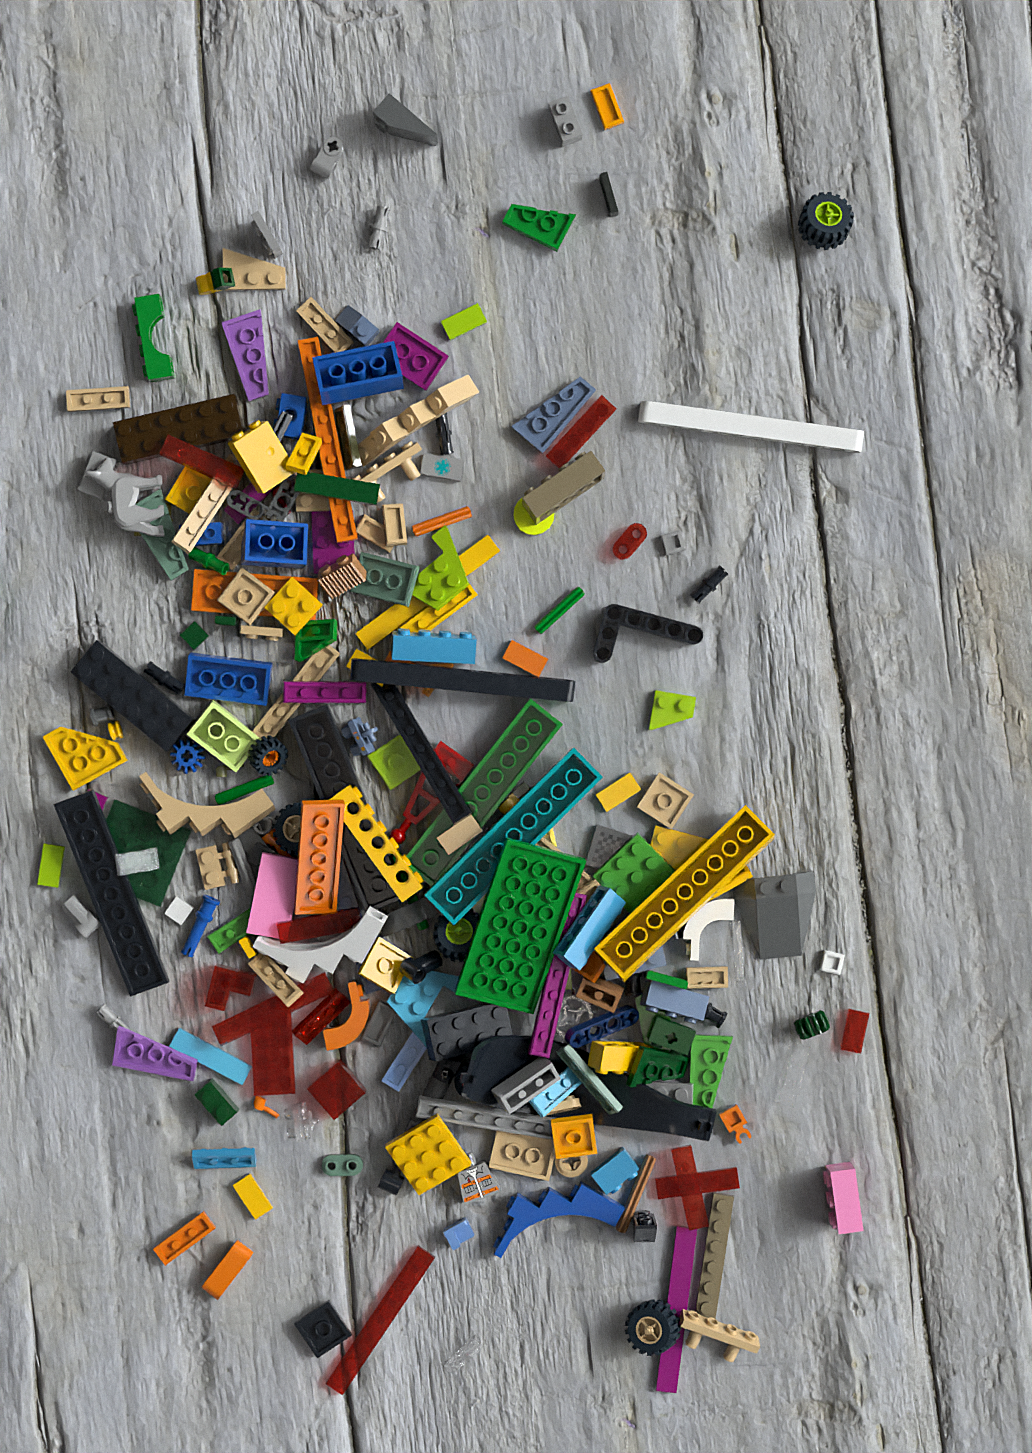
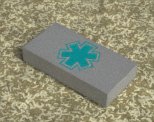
M424 453L420 474L461 481L465 460Z

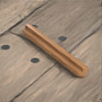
M645 1155L625 1203V1210L616 1225V1230L621 1233H626L656 1162V1158L651 1155Z

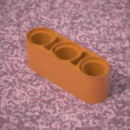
M237 1240L201 1288L218 1300L254 1252Z

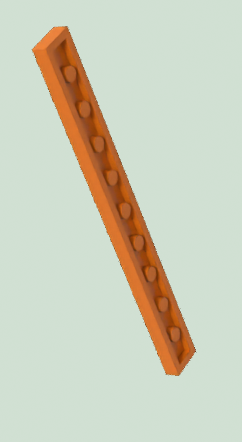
M318 337L298 340L316 437L322 439L319 452L324 475L346 478L332 405H322L312 357L322 355ZM329 498L337 544L358 540L351 502Z

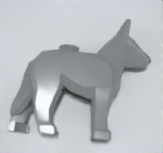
M108 457L105 458L95 471H86L87 475L84 476L85 478L97 482L110 492L111 501H107L108 513H112L114 523L126 531L140 532L148 536L164 537L163 525L152 526L149 523L164 516V505H159L157 509L152 510L136 505L140 491L160 489L162 485L161 475H156L153 478H143L129 473H117L113 470L112 460Z

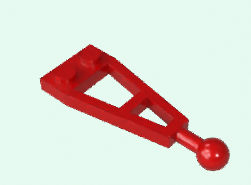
M442 741L434 749L446 770L457 778L453 781L457 787L475 764ZM423 772L403 813V816L406 817L399 828L393 829L390 832L389 839L393 837L398 845L405 841V833L411 824H418L440 803L438 797H434L422 788L426 779ZM418 794H420L431 803L416 817L410 812Z

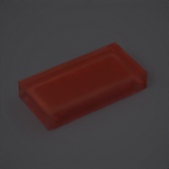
M848 1008L840 1046L841 1050L861 1054L869 1012Z

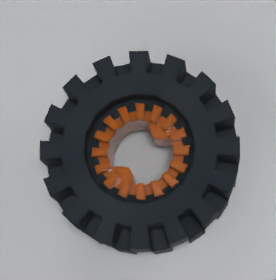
M268 735L267 738L265 736L261 737V741L257 739V744L250 746L253 749L248 751L250 756H247L250 765L263 776H266V774L272 776V772L274 774L278 773L277 769L282 770L283 767L281 765H286L287 761L285 759L288 758V750L276 737Z

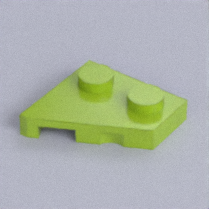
M655 690L649 730L693 718L696 697Z

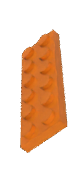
M194 569L191 611L234 614L219 603L217 599L238 572H227L225 575H221L213 570ZM252 574L275 592L274 596L291 578V576ZM293 577L318 599L319 582L317 578ZM264 608V609L261 611V613L258 615V616L274 617V616H273L268 610H266L265 608ZM316 614L310 620H316Z
M344 800L302 801L294 901L295 915L336 913L345 809Z

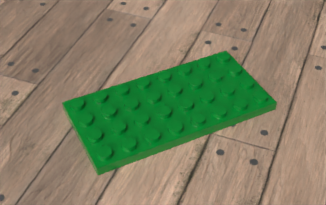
M506 837L454 990L455 995L534 1014L554 957L553 952L558 945L586 864L585 858Z

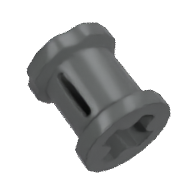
M109 704L96 710L93 708L89 709L91 720L95 727L102 722L115 721L112 706Z

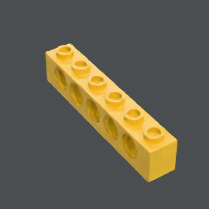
M349 785L329 800H344L345 824L401 902H404L423 888L421 883L424 880L417 871L413 873L410 869V860L405 854L400 855L397 850L399 845L394 838L389 839L385 834V831H387L381 820L377 822L372 816L375 812L368 803L364 805L360 799L363 795L356 786L352 788ZM355 802L358 804L359 811L357 814H351L348 811L349 803ZM363 819L371 822V829L369 831H363L360 828V822ZM379 836L383 839L384 844L381 848L373 846L372 839ZM388 853L393 854L396 857L395 864H386L384 861L385 855ZM403 870L407 872L408 880L400 882L396 877L398 871Z

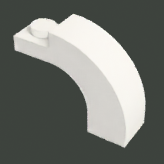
M733 898L712 899L684 924L682 939H690V943H686L685 953L689 955L690 960L699 961L700 934L707 924L715 920H734Z

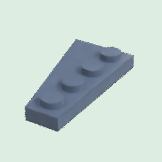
M580 376L519 422L512 425L511 428L543 454L595 393L596 389Z

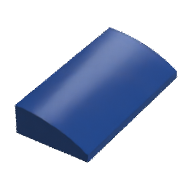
M191 652L188 655L184 696L267 706L273 663Z

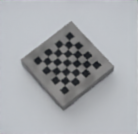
M597 825L585 865L600 868L633 835Z

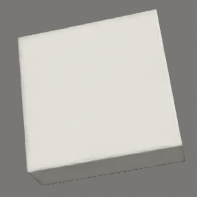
M176 896L164 914L182 925L194 907Z
M824 950L819 970L840 975L845 955Z

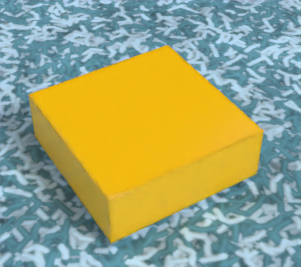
M248 936L239 940L249 959L257 954V950L253 947Z

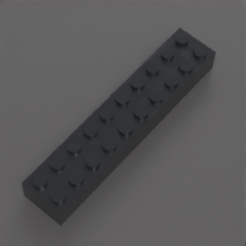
M329 704L289 719L288 721L320 800H329L351 785L352 788L355 786L363 795L360 799L366 805L368 803ZM355 802L349 803L348 811L351 814H357L359 811L358 804ZM363 819L360 822V828L363 831H369L371 829V822ZM343 821L341 852L365 911L370 906L374 909H379L400 900ZM376 836L372 839V844L376 848H381L384 841L381 837ZM389 853L386 854L384 857L385 863L393 865Z

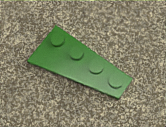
M695 1034L690 1051L689 1083H694L693 1105L713 1108L733 1036Z

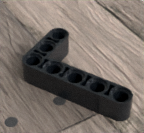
M611 604L606 607L603 613L593 650V657L599 663H605L610 660L620 626L690 645H695L702 641L703 631L695 625L618 604ZM610 608H616L619 611L617 619L608 617V610ZM635 613L638 615L639 622L636 625L628 622L629 614ZM650 619H656L659 622L657 630H651L648 627ZM675 624L678 626L679 632L676 636L668 633L669 625ZM611 628L614 632L613 638L605 639L602 635L603 629ZM696 630L699 634L698 640L691 641L688 638V632ZM599 648L607 649L608 657L606 659H599L597 657V650Z

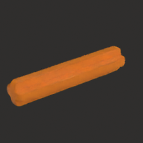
M466 506L412 526V530L415 536H420L440 529L443 526L471 518L472 514L470 508Z

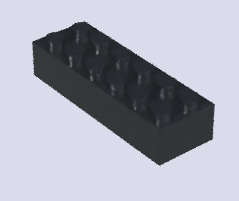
M96 640L70 671L166 752L173 748V745L179 741L196 720L100 640Z

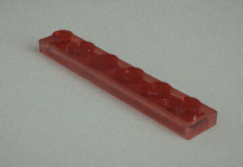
M325 972L305 981L304 984L297 985L303 994L289 1007L276 995L211 1026L220 1046L230 1043L333 993L334 990Z

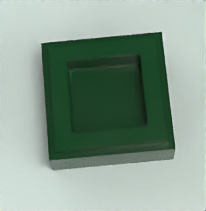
M215 616V623L217 625L236 626L238 618Z
M196 621L180 634L193 650H196L209 637Z

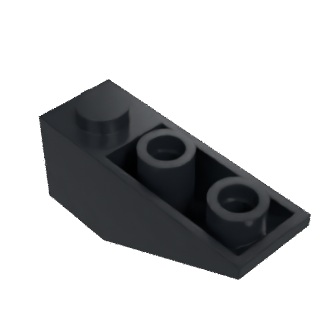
M639 1210L638 1214L633 1215L634 1242H655L657 1223L654 1213H650L648 1210Z

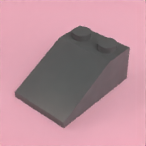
M390 93L373 111L375 126L382 133L388 132L392 136L432 146L438 144L437 133Z

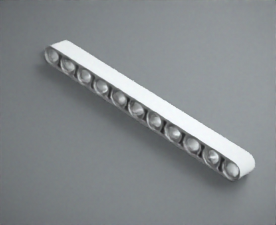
M652 401L640 402L638 422L643 424L854 453L862 452L864 431Z

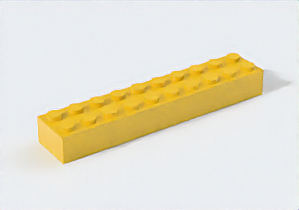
M745 805L594 948L595 952L625 982L774 840L775 834Z

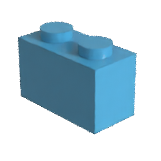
M622 1147L592 1170L591 1176L606 1195L610 1192L614 1194L622 1187L620 1184L626 1179L630 1181L638 1175L639 1167L625 1148Z

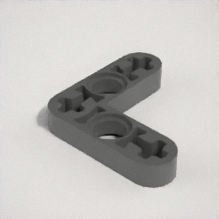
M293 474L283 481L269 507L239 490H233L228 494L227 503L230 507L252 520H259L263 516L265 509H267L266 515L270 517L276 515V520L283 522L297 499L299 492H294L293 488L290 493L294 494V496L291 498L282 491L283 489L289 490L290 485L288 481H294L297 475ZM241 495L240 499L245 503L247 499L250 500L246 504L244 511L241 510L244 507L239 503L233 505L232 496ZM282 496L287 497L289 500V504L285 508H280L277 505L278 499ZM253 504L260 506L261 511L257 516H252L249 513V507Z

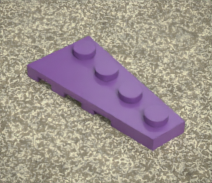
M261 309L222 322L249 402L269 395Z
M122 1026L118 1027L112 1062L113 1066L194 1081L198 1059Z

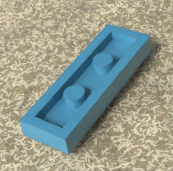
M255 1148L192 1150L194 1169L256 1167Z

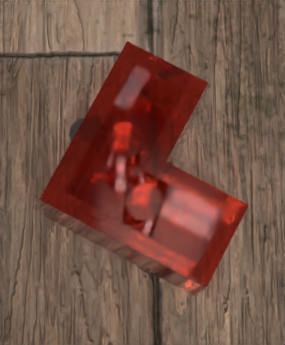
M216 964L205 1007L226 1011L232 992L251 996L257 973Z

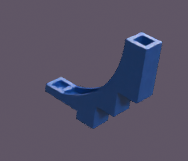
M582 1181L579 1185L575 1184L570 1192L571 1199L551 1187L547 1191L543 1190L538 1198L540 1204L517 1192L516 1196H511L506 1204L508 1208L507 1214L513 1218L507 1219L503 1226L504 1234L502 1237L498 1236L492 1246L495 1248L494 1255L502 1258L511 1240L520 1232L539 1221L551 1217L581 1215L601 1220L615 1227L625 1210L624 1205Z

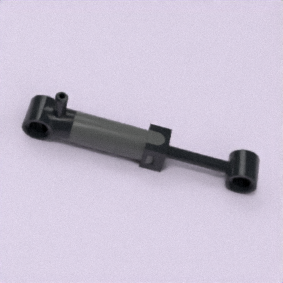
M459 1055L438 1061L422 1096L443 1099L464 1056ZM416 1108L404 1132L427 1120L415 1117ZM395 1164L393 1170H385L377 1186L395 1196L398 1194L405 1177L400 1175L401 1170L397 1164Z

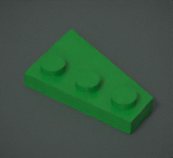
M511 204L502 221V225L557 252L576 214H562L553 210L544 211L534 207Z

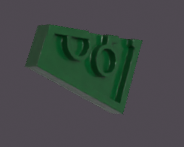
M639 1046L625 1085L636 1087V1084L644 1083L646 1085L656 1080L667 1081L683 1078L690 1058L683 1054L680 1057L668 1051Z

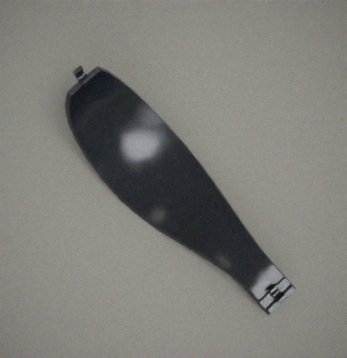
M496 1036L484 1040L476 1046L467 1071L461 1073L459 1082L463 1084L462 1097L479 1104L503 1109L491 1090L540 1057L528 1054L531 1036ZM553 1040L550 1057L547 1059L552 1062L559 1075L568 1066L557 1054V1051L567 1044ZM573 1048L588 1065L589 1053L580 1048ZM588 1066L623 1108L619 1112L609 1115L582 1083L568 1095H574L575 1098H579L580 1108L546 1116L562 1118L592 1114L593 1125L665 1133L709 1141L717 1110L672 1099L644 1083L636 1084V1087H629L625 1085L629 1076L627 1073L616 1074L608 1071L607 1074L595 1072V1068ZM529 1101L515 1110L516 1112L539 1115Z

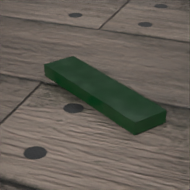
M307 472L306 475L297 473L294 492L377 506L380 484Z

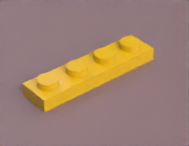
M468 585L440 610L437 611L427 606L399 628L409 629L410 632H418L421 629L431 631L478 594L471 585Z

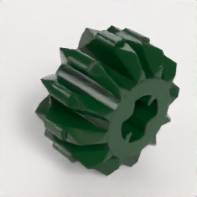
M821 1010L810 1013L794 1022L795 1031L802 1040L824 1033L830 1028L829 1019L824 1011Z

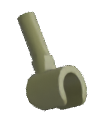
M220 765L216 768V777H227V770L232 769L227 765Z

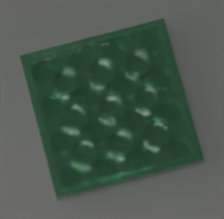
M114 799L106 821L136 897L161 907L192 830L182 826L170 835L167 830L163 832L156 821L159 820L157 815Z

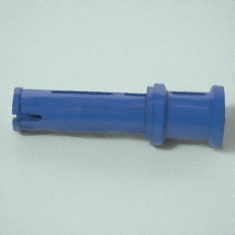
M204 894L202 897L204 900L200 909L195 912L197 918L181 950V953L187 955L188 952V957L194 956L207 923L213 920V912L216 906L220 904V901L212 896Z

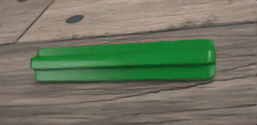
M576 587L534 626L535 630L539 634H543L584 596V591L580 587Z
M266 775L215 795L216 803L221 805L273 785L274 779L272 776Z

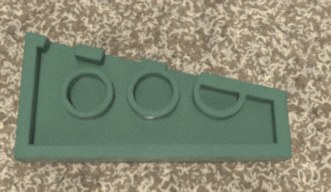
M159 489L136 505L150 510L157 509L159 505H164V516L149 522L152 526L163 525L164 537L148 536L144 533H140V535L172 581L189 569L182 549L171 542L176 535V531L162 491Z

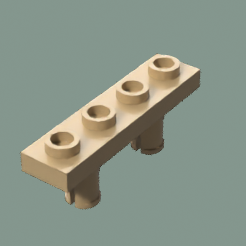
M410 441L401 447L403 451L397 455L394 452L384 458L385 462L380 466L377 463L366 470L368 474L363 477L358 475L353 480L377 484L376 481L379 477L396 466H401L409 480L412 481L421 474L411 458L421 451L422 448L418 442L413 444ZM379 489L377 503L386 498L381 489Z
M682 1309L679 1315L681 1327L691 1330L685 1340V1344L692 1349H696L702 1335L728 1343L723 1358L729 1362H734L740 1348L756 1354L760 1349L759 1338L751 1331H743L732 1324L718 1322L715 1318L701 1316L692 1310Z

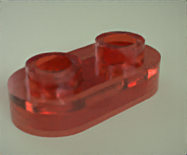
M640 523L631 524L614 543L612 548L614 556L619 560H626L631 557L646 539V528ZM634 530L640 532L638 538L633 537L632 532ZM625 546L627 549L626 553H620L619 547Z

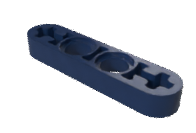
M624 1005L615 1009L614 1013L607 1012L571 1027L565 1034V1040L573 1048L582 1047L592 1041L634 1025L639 1019V1012L631 1005ZM615 1018L614 1024L608 1027V1021ZM597 1025L596 1032L590 1035V1029Z

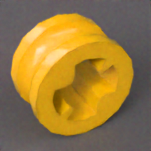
M115 721L114 724L108 723V730L112 740H116L117 737L123 738V731L119 721Z

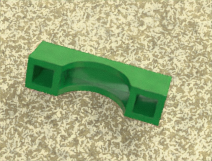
M160 294L135 297V304H132L134 316L138 318V324H135L137 336H141L142 344L139 345L140 356L145 359V365H142L144 378L148 377L150 382L174 379L172 358L170 355L157 351L152 342V332L155 325L165 318L162 297Z

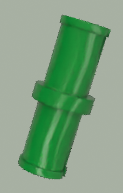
M193 547L188 554L189 559L221 575H225L229 570V563L197 547Z

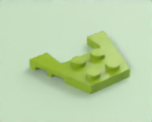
M443 526L431 536L441 548L443 554L418 574L412 594L416 599L437 611L470 585L447 526Z

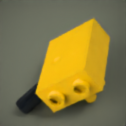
M281 412L273 429L268 421L260 422V420H257L248 426L249 430L244 433L240 431L231 437L233 440L228 443L257 493L267 492L295 473L287 470L286 463L289 456L280 443L292 420V416L287 412Z

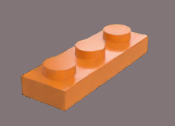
M203 1211L155 1246L153 1250L166 1266L212 1232L216 1226Z

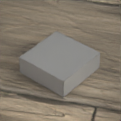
M681 530L660 536L666 556L686 550Z

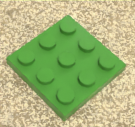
M637 832L593 874V877L602 886L611 888L626 902L623 907L631 914L676 870Z

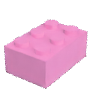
M850 1162L825 1165L826 1171H823V1179L829 1189L825 1194L827 1204H829L832 1211L828 1212L830 1225H832L833 1229H836L838 1234L864 1231L854 1166Z

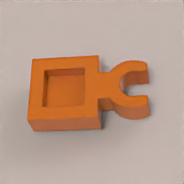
M737 1104L719 1113L729 1133L735 1130V1138L739 1144L742 1143L739 1138L741 1133H746L748 1138H751L749 1130L743 1128L747 1121Z

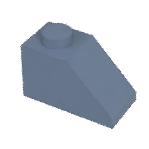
M349 305L335 320L336 323L364 347L369 346L380 333L375 325Z

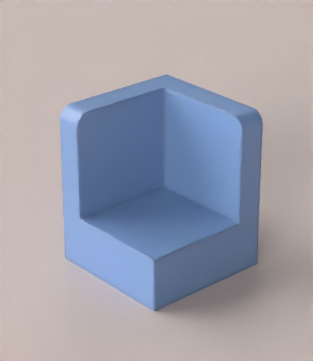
M466 1217L443 1229V1233L452 1250L459 1248L462 1242L474 1237V1232Z

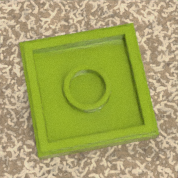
M400 734L367 756L390 790L421 770Z

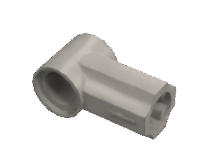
M75 895L61 906L63 911L74 921L78 931L86 938L101 926L99 917L93 911L88 910Z

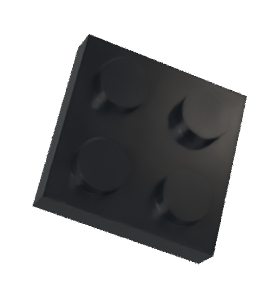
M330 1300L294 1323L316 1358H319L352 1336L351 1331Z

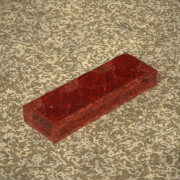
M335 988L292 1030V1033L304 1044L308 1045L351 1001Z

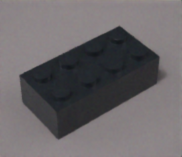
M483 1003L421 1019L429 1060L440 1061L471 1053L484 1040L496 1036L513 1035L507 1008L490 1003Z

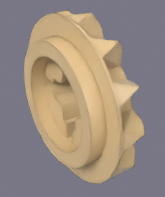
M587 1155L573 1157L578 1159L574 1162V1169H571L569 1162H562L568 1158L556 1159L555 1156V1166L566 1177L579 1176L587 1167Z

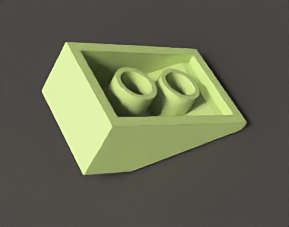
M213 699L187 731L189 737L235 772L247 760V756H250L248 751L253 750L250 746L252 744L256 745L257 739L262 740Z

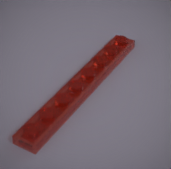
M419 1245L416 1247L326 1381V1385L341 1395L345 1393L435 1259L434 1255Z

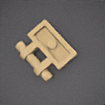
M228 842L222 843L223 852L219 853L217 845L195 850L205 890L225 886L224 877L230 876L231 884L239 882V871L235 866ZM220 859H226L228 870H222Z

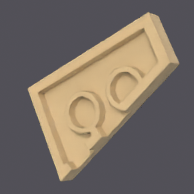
M223 248V268H232L235 287L225 290H286V269L284 267ZM223 274L224 283H227L228 277L226 274Z

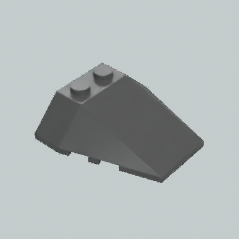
M814 871L798 872L789 875L752 877L732 888L734 902L760 959L802 955L816 894Z

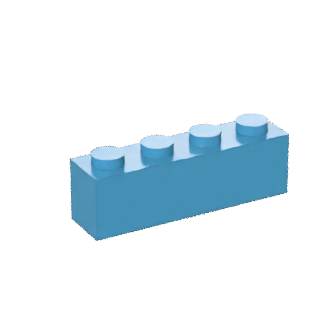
M399 628L397 631H392L391 658L392 660L475 664L477 639L471 632H460L458 635L451 634L450 631L431 633L430 630L421 629L418 632H410L409 629Z
M599 885L553 953L568 967L581 970L586 965L594 948L599 945L604 934L609 931L615 918L622 912L626 902L611 888Z

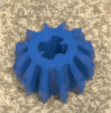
M191 738L187 739L186 744L181 739L179 740L181 748L178 745H173L177 753H170V756H176V759L172 760L171 763H179L176 768L177 771H180L184 766L185 774L189 772V766L192 772H196L195 764L198 767L203 766L198 760L206 759V756L199 755L205 749L203 747L196 749L199 744L195 742L192 745ZM189 750L191 751L189 754H193V758L187 762L185 761L186 758H183V754Z

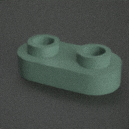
M329 1154L324 1157L321 1167L323 1172L329 1176H355L361 1172L363 1160L357 1154ZM333 1162L335 1163L336 1167L334 1169H330L328 1167V1163ZM354 1162L356 1168L351 1169L349 1163Z

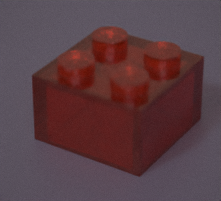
M341 1059L336 1061L307 1088L333 1120L338 1118L367 1091Z

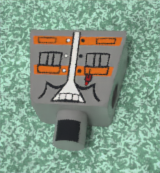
M473 1152L466 1153L471 1160V1166L457 1173L464 1206L501 1192V1186L492 1170L488 1167L489 1165L486 1160L476 1162Z

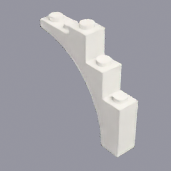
M370 906L363 917L351 929L332 939L303 944L290 943L259 935L253 947L259 953L274 958L277 963L288 966L289 968L285 974L289 975L292 980L304 984L314 964L322 971L332 974L343 954L351 961L362 964L388 916Z

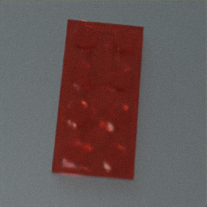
M292 1010L250 1012L254 1096L296 1094Z

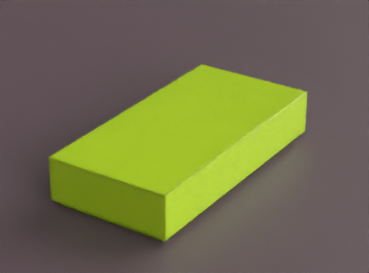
M477 303L442 320L441 323L451 341L486 324L487 320Z
M43 844L37 885L59 887L65 846Z

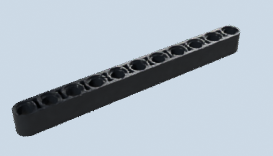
M359 658L351 659L349 677L350 680L563 702H573L576 681L568 679Z

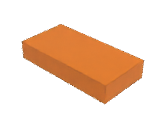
M511 640L503 656V659L537 677L540 676L548 661V658Z

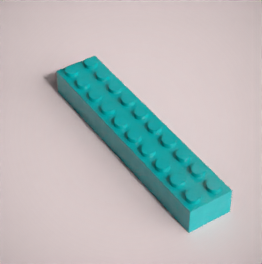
M574 747L571 748L424 896L455 925L488 892L506 837L535 845L603 778L601 774Z

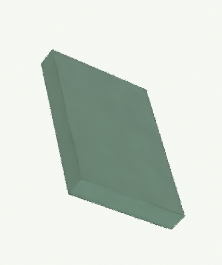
M361 552L359 562L366 569V580L351 588L350 592L409 607L420 567Z

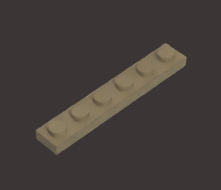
M713 1192L695 1308V1312L699 1315L715 1319L734 1195Z

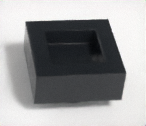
M256 842L248 862L259 866L262 852L275 854L276 850Z

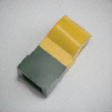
M218 267L205 275L195 278L199 295L212 294L235 287L232 268ZM223 274H226L228 277L227 283H224Z
M523 781L498 806V810L504 815L531 788Z

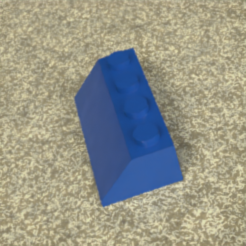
M394 341L312 357L322 405L404 389L403 376Z

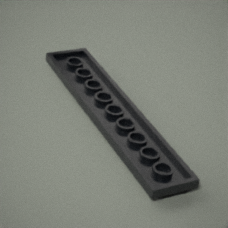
M94 789L53 804L130 997L169 983L170 980Z

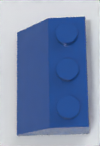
M246 519L241 544V565L303 569L307 565L308 524Z

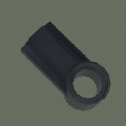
M433 950L415 960L411 957L406 958L401 963L399 971L412 983L419 984L425 979L427 973L442 966L443 960L440 953Z

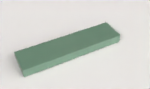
M570 1044L561 1047L557 1051L560 1058L609 1115L617 1113L623 1108Z

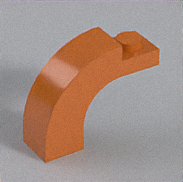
M357 980L348 982L352 1003V1012L348 1020L340 1025L323 1029L327 1051L348 1045L359 1036L366 1025L370 1011L369 998L361 1000L360 997L364 996L362 984H358Z

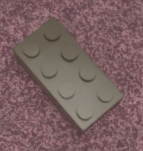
M585 451L575 458L576 461L571 465L566 463L558 469V474L553 477L551 475L547 476L541 481L539 487L536 489L531 487L523 493L522 505L536 525L604 479L606 471L592 451L587 454Z

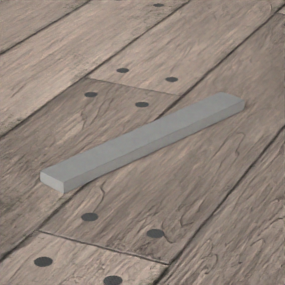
M419 1096L415 1112V1117L428 1119L438 1113L443 1122L553 1140L551 1119L555 1118L544 1116L541 1118L540 1115L516 1111L509 1114L504 1109Z

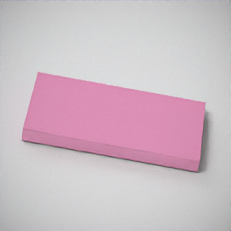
M262 852L246 933L284 940L288 939L295 901L298 858Z

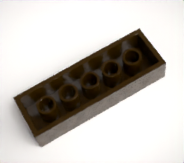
M235 394L112 422L121 461L125 465L233 440L231 437L240 431L245 432Z

